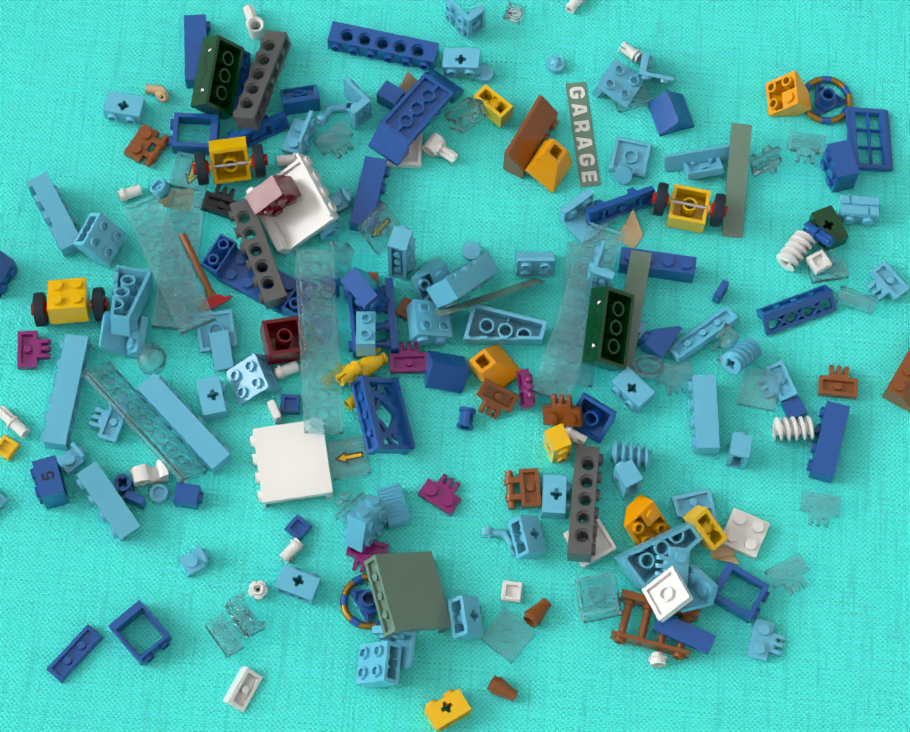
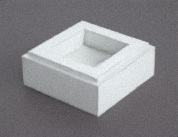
M823 249L806 257V262L815 275L832 267V263Z
M268 401V410L275 425L282 423V417L275 401Z
M503 580L500 601L520 603L523 583Z

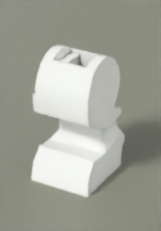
M165 458L156 461L155 467L141 464L130 469L133 486L139 487L148 483L152 485L156 482L163 483L169 481Z

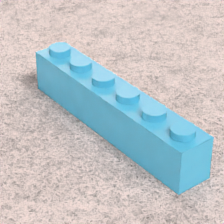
M66 334L65 340L61 341L60 351H62L61 358L58 357L56 368L58 372L53 377L52 385L54 390L53 393H50L48 401L50 409L45 413L46 427L41 432V441L45 448L69 450L91 347L88 336Z
M153 373L137 387L139 395L215 475L232 460L231 450L225 443L220 444L217 440L219 438L213 430L208 431L206 429V424L201 417L198 416L196 418L192 414L193 409L187 403L183 404L179 400L181 398L174 389L171 391L167 387L168 383L162 376L158 377Z

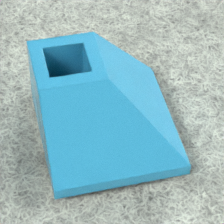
M439 257L423 264L411 278L420 300H432L426 288L450 274L446 263Z

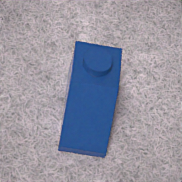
M675 326L646 331L640 337L641 342L638 347L655 361L661 359L683 328Z

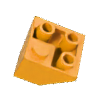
M794 70L765 83L768 116H798L811 110L810 93L797 71Z
M550 139L542 143L525 171L551 193H554L573 163L568 150L555 139Z
M499 344L484 348L469 360L470 370L482 383L487 378L506 387L517 378L516 371L521 370Z
M641 494L626 507L624 527L635 545L671 529L655 502Z

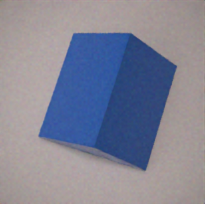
M316 84L280 90L286 116L307 113L309 110H321Z
M667 90L648 103V108L659 137L694 127L683 94Z
M427 351L425 388L462 393L470 369L464 356Z
M583 392L576 405L582 406L583 424L581 427L573 428L600 444L614 423L617 412Z

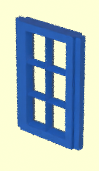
M856 107L845 108L847 140L850 141L859 170L892 172L893 159L888 110ZM856 115L865 116L866 129L857 128ZM869 116H879L880 130L870 129ZM857 132L867 133L868 146H858ZM870 133H880L881 147H871ZM858 149L868 150L869 163H859ZM872 150L882 152V164H873Z

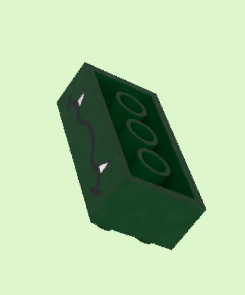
M220 35L203 37L190 107L205 114H219L220 119L232 117L244 47Z
M609 286L591 288L582 363L608 371L626 370L635 295Z

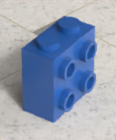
M354 267L341 279L345 284L343 288L348 294H352L356 298L354 302L361 309L376 311V313L381 312L390 301L366 271Z

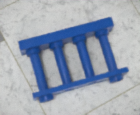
M385 278V285H382L380 288L390 301L381 312L388 314V320L376 323V331H389L390 338L376 341V347L391 349V354L399 353L393 279ZM344 289V298L349 300L352 341H348L349 353L353 352V359H357L354 315L356 311L367 310L353 307L352 297L354 296L348 294Z

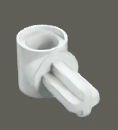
M248 4L243 7V12L247 19L245 24L249 37L253 40H260L265 35L264 23L256 15L253 6Z
M433 132L422 146V150L430 157H438L440 155L451 163L455 162L458 158V154L446 147V141L437 133Z

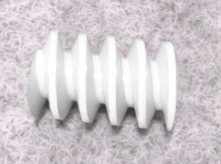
M795 231L785 244V247L777 254L778 263L788 271H795L794 267L799 266V262H802L804 259L803 256H807V251H811V245H815L816 241L807 232Z
M791 416L789 421L787 417H782L781 421L779 417H775L772 425L773 440L775 441L776 436H779L780 441H783L784 436H786L788 441H790L792 435H794L796 441H798L800 435H802L804 441H806L807 435L810 436L811 441L814 440V425L810 416H806L805 420L802 416H799L797 421L794 416Z

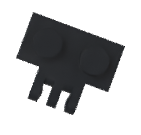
M217 184L214 193L205 192L200 210L230 219L228 214L231 211L229 204L237 202L233 200L235 189L231 188L229 194H227L228 187L224 186L223 191L220 192L221 185Z

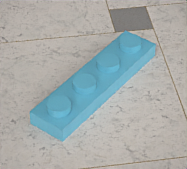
M727 306L674 342L667 352L678 363H681L738 323V316Z

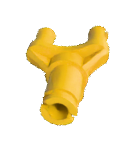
M376 347V356H364L358 362L351 361L347 365L336 364L332 367V371L320 379L321 383L326 388H330L336 381L338 383L342 381L340 383L341 386H344L345 383L350 385L353 380L361 375L371 376L383 364L388 362V358L385 352L379 356L378 353L381 349ZM353 395L343 402L350 411L356 407Z

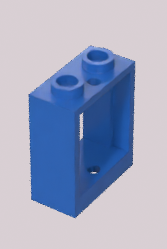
M174 112V119L170 121V129L173 130L172 136H169V147H172L173 154L194 155L195 152L204 151L205 155H210L209 143L178 142L180 123L210 125L209 141L219 140V114Z
M728 561L716 581L718 589L714 604L749 623L751 618L755 620L761 610L758 608L760 602L765 603L770 594L767 590L770 585ZM731 573L761 590L750 611L719 595Z
M140 600L108 625L112 633L140 665L151 662L155 657L154 654L159 650H165L171 644L172 638ZM144 614L163 637L140 656L121 632Z

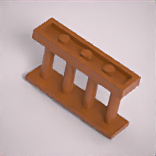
M622 589L619 601L623 602L624 609L618 632L612 630L610 639L621 645L628 643L672 655V658L677 660L688 659L690 651L685 650V645L677 642V647L665 644L666 637L661 634L658 635L657 642L645 639L651 613L654 611L644 594ZM634 606L642 607L644 610L637 637L626 634L631 610ZM700 609L684 613L677 611L672 616L681 617V620L690 624L693 621H697Z

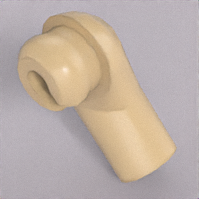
M146 84L145 93L155 94L160 102L168 101L169 94L163 86Z

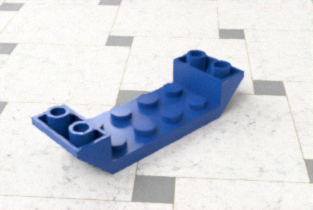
M435 70L425 72L380 122L368 147L398 167L408 156L409 146L448 102L453 104L459 98L464 89Z
M220 234L201 262V266L219 282L260 303L257 295L260 293L259 287H254L251 278L254 276V273L248 270L246 260H248L247 254L243 255L242 251L237 247V242ZM267 268L259 269V272L267 271ZM278 270L287 294V300L284 304L273 307L271 310L283 316H300L317 290L318 285L303 277L298 281ZM268 284L264 288L271 289L273 285Z

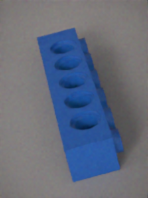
M335 21L332 22L327 39L328 49L335 52L342 51L354 56H366L369 59H380L387 63L395 62L406 67L414 66L425 71L434 70L439 53V43Z

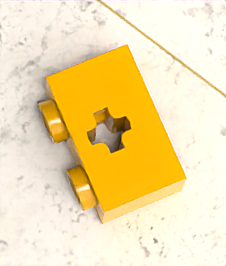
M487 84L473 96V107L499 128L513 116V105Z
M563 424L545 430L543 445L551 462L561 463L566 461L570 456L572 443Z
M697 505L683 516L686 523H692L703 538L700 543L704 548L714 551L728 539L707 507Z
M451 689L443 694L444 697L438 701L434 699L425 705L424 714L435 732H440L471 714V707L460 689L455 691ZM443 706L451 707L450 713L443 711Z

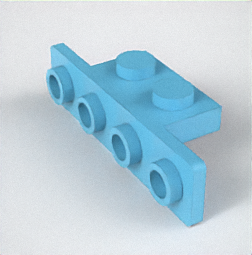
M730 144L665 155L664 170L669 172L683 169L687 180L724 174V167L721 162L729 160Z

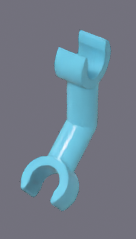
M347 101L345 104H330L323 113L321 112L316 119L318 121L316 123L324 126L332 112L344 111L350 115L347 107L351 106L354 102Z
M483 527V538L502 537L509 546V553L512 556L515 555L512 547H514L512 538L507 530Z

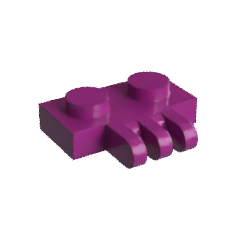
M37 330L18 331V370L38 369V360L51 359V354L45 353L51 352V347L43 346L51 345V340L38 339Z
M399 342V353L390 354V374L426 373V352L418 353L417 342H414V349H411L410 342H407V349H403V342Z
M529 368L516 371L521 409H529L534 407L533 404L535 403V392H532V389H534V384H532L533 377L529 373Z
M443 474L437 483L428 478L419 491L418 496L451 516L461 502V498L455 495L461 483L456 482L451 487L454 479L450 477L447 483H445L446 474Z
M373 540L371 546L366 547L362 553L348 546L346 556L355 558L352 570L356 571L358 564H361L360 572L364 573V561L375 554H387L389 544Z

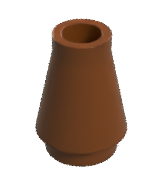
M542 598L538 603L525 611L523 619L528 625L535 628L542 623L548 609L551 607V603L547 599Z
M494 675L487 687L491 694L512 702L518 693L501 676L498 677Z

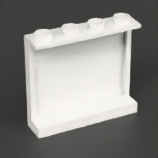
M300 153L296 154L298 158L296 161L276 175L291 176L302 195L296 199L297 202L295 204L285 207L283 213L278 216L259 215L277 252L285 255L339 218L336 212L337 207L330 201L329 193L322 186L319 174L311 166L313 165L311 159L307 155L305 156ZM251 186L249 189H247V190H246L247 194H248L250 191H252V190L254 189V187Z
M322 419L253 429L250 442L251 447H255L256 454H252L254 466H258V472H255L256 484H260L261 488L260 491H257L258 501L263 502L264 508H267L266 504L324 495L326 499L334 498Z

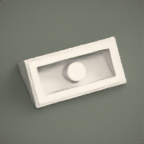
M242 666L223 698V702L244 712L263 677L252 669Z

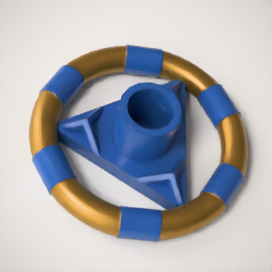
M831 76L816 77L805 84L808 92L815 85V113L810 110L805 112V115L821 124H834L845 119V108H850L853 105L852 94L847 85ZM819 83L836 85L841 89L846 100L837 95L833 89L825 88ZM846 104L842 112L835 117L820 116Z
M366 573L354 577L346 584L340 596V607L344 617L350 624L360 629L372 630V626L381 625L380 620L370 623L377 613L372 590L352 589L364 581H369ZM349 593L354 598L366 622L360 621L350 613L348 608Z

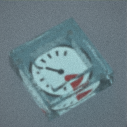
M509 1L503 19L520 25L526 11V6Z

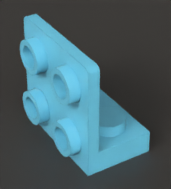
M445 0V18L449 23H453L456 26L457 31L462 36L464 35L469 40L485 28L486 9L482 5L472 8L466 14L453 0Z
M643 50L638 74L642 75L641 78L652 80V77L660 78L659 82L669 84L670 81H675V75L648 70L647 68H651L653 56H650V51Z
M615 59L591 94L596 98L601 93L606 94L627 108L645 79Z
M345 77L343 79L345 97L349 101L354 102L349 109L350 125L356 131L372 118L371 98L366 92L363 93L359 90L355 81H350Z
M309 110L306 121L297 118L293 119L282 147L283 153L292 155L296 152V154L305 155V153L309 152L311 146L310 139L315 136L317 131L314 111Z
M589 188L563 206L559 212L561 222L582 245L610 226L611 223L608 220L592 227L586 224V209L595 206L593 202L594 193Z
M604 239L601 245L597 244L593 261L590 262L586 279L589 280L588 287L590 288L612 287L615 272L606 267H599L607 241Z
M516 252V276L523 278L531 276L547 278L554 276L556 263L554 252Z
M105 311L98 346L127 358L143 354L148 318L140 316L131 336L111 334V312Z
M254 353L226 372L239 405H244L264 391L276 393L281 389L272 366L267 365L265 355Z
M695 563L689 564L687 588L693 600L679 611L684 613L712 606L714 603L718 585Z
M381 625L372 626L371 634L379 636L380 640H388L402 645L400 670L411 669L417 631L401 632L392 637L384 638Z

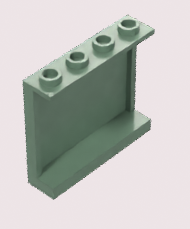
M432 551L375 554L364 561L384 638L392 637L401 632L438 629V632L442 633L451 627L450 615Z

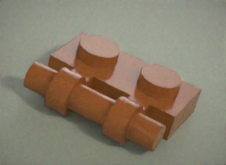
M143 123L125 149L124 156L139 164L145 158L147 160L144 165L150 168L159 159L158 156L161 151L165 150L168 146L169 136L164 134L161 139H157L160 135L159 131ZM153 145L156 146L152 152H148Z
M538 468L519 469V477H513V471H505L504 486H506L507 490L505 501L508 503V510H515V502L520 501L522 509L541 508ZM514 485H520V494H515Z

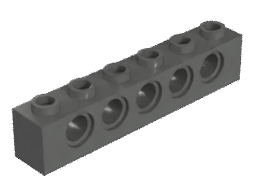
M266 30L264 37L261 39L259 51L255 54L254 64L250 67L249 77L244 83V90L242 95L239 96L237 108L233 112V119L238 128L259 130L291 45L287 32Z
M247 199L229 204L231 211L228 214L231 222L235 221L237 227L234 228L237 239L241 238L242 240L240 248L243 255L247 254L248 260H246L248 270L254 273V276L251 278L254 287H259L260 293L257 295L260 303L265 304L267 310L284 304L287 300V294L258 215L254 214ZM243 219H249L247 223H241ZM250 235L255 236L253 239H247ZM254 252H261L258 256L252 255ZM267 268V271L259 272V269ZM268 284L273 285L271 289L264 288Z
M576 445L567 561L591 562V556L596 554V544L592 543L593 537H597L598 527L594 525V519H598L599 508L595 507L596 501H600V490L597 489V483L601 484L602 472H598V466H602L603 454H599V447ZM591 466L592 469L586 470L584 467ZM590 484L591 487L585 488L582 485ZM584 501H587V502H589L590 504L587 505V506H584V505H582L581 503L584 502ZM582 519H586L589 522L586 524H582L579 521ZM584 537L587 541L580 542L578 539Z

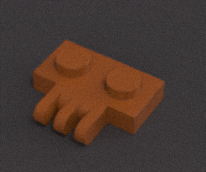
M829 365L828 376L820 375L818 378V396L856 400L858 379L849 378V367L845 366L844 373H841V366L837 365L836 372H833L834 365Z
M485 378L476 394L479 398L483 399L478 412L483 413L485 411V415H491V418L496 419L502 409L509 413L511 412L519 395Z
M552 394L551 404H544L542 407L544 425L557 426L563 424V426L581 427L583 424L582 406H572L571 395L566 396L565 402L564 395L560 394L559 401H557V395Z

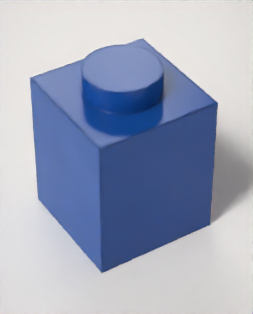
M386 80L377 93V103L392 110L405 95V90Z
M177 482L173 497L174 506L198 510L199 504H202L204 499V493L201 491L200 486Z

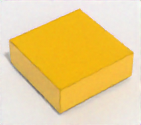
M3 435L0 439V456L10 462L21 445Z

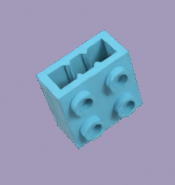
M90 213L73 245L98 265L110 266L115 260V255L119 248L124 244L127 233L102 213Z
M413 299L406 306L410 342H417L418 344L433 343L437 346L445 345L453 337L450 314L439 316L432 312L446 307L437 308L432 300Z
M368 494L364 500L361 499L354 510L348 513L346 521H348L347 528L344 532L346 536L345 545L362 553L366 547L371 546L376 536L382 534L384 525H382L383 519L386 516L385 501Z
M388 640L361 644L356 684L367 688L398 685L402 645Z

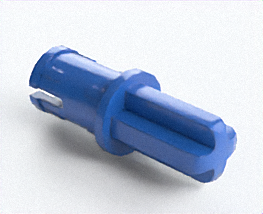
M810 221L804 224L808 229L803 228V231L810 234L813 240L820 241L828 247L835 243L834 237L825 232L824 228L817 227Z

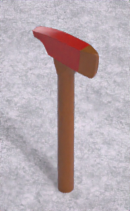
M181 233L179 235L181 242L207 296V299L197 301V307L200 314L207 313L229 301L232 296H222L215 293L186 233Z

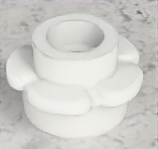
M261 580L258 582L253 581L249 585L248 593L256 600L262 599L268 593L266 583Z
M663 652L651 653L648 662H650V667L661 668L666 666L668 657L664 656Z

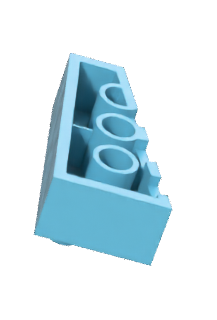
M487 251L432 284L426 290L437 308L442 306L448 308L456 303V299L460 300L467 296L470 290L474 291L481 287L480 283L483 281L487 283L494 278L493 275L499 269Z
M115 265L113 299L110 313L111 334L131 336L153 290L152 271Z
M477 304L472 306L463 341L464 344L543 345L547 321Z

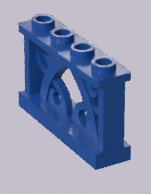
M361 375L353 380L350 385L367 454L405 455L415 449L398 377L380 378ZM384 387L385 391L380 394V388ZM380 404L392 417L388 428L377 416L376 411L379 409ZM384 439H386L389 444H384Z

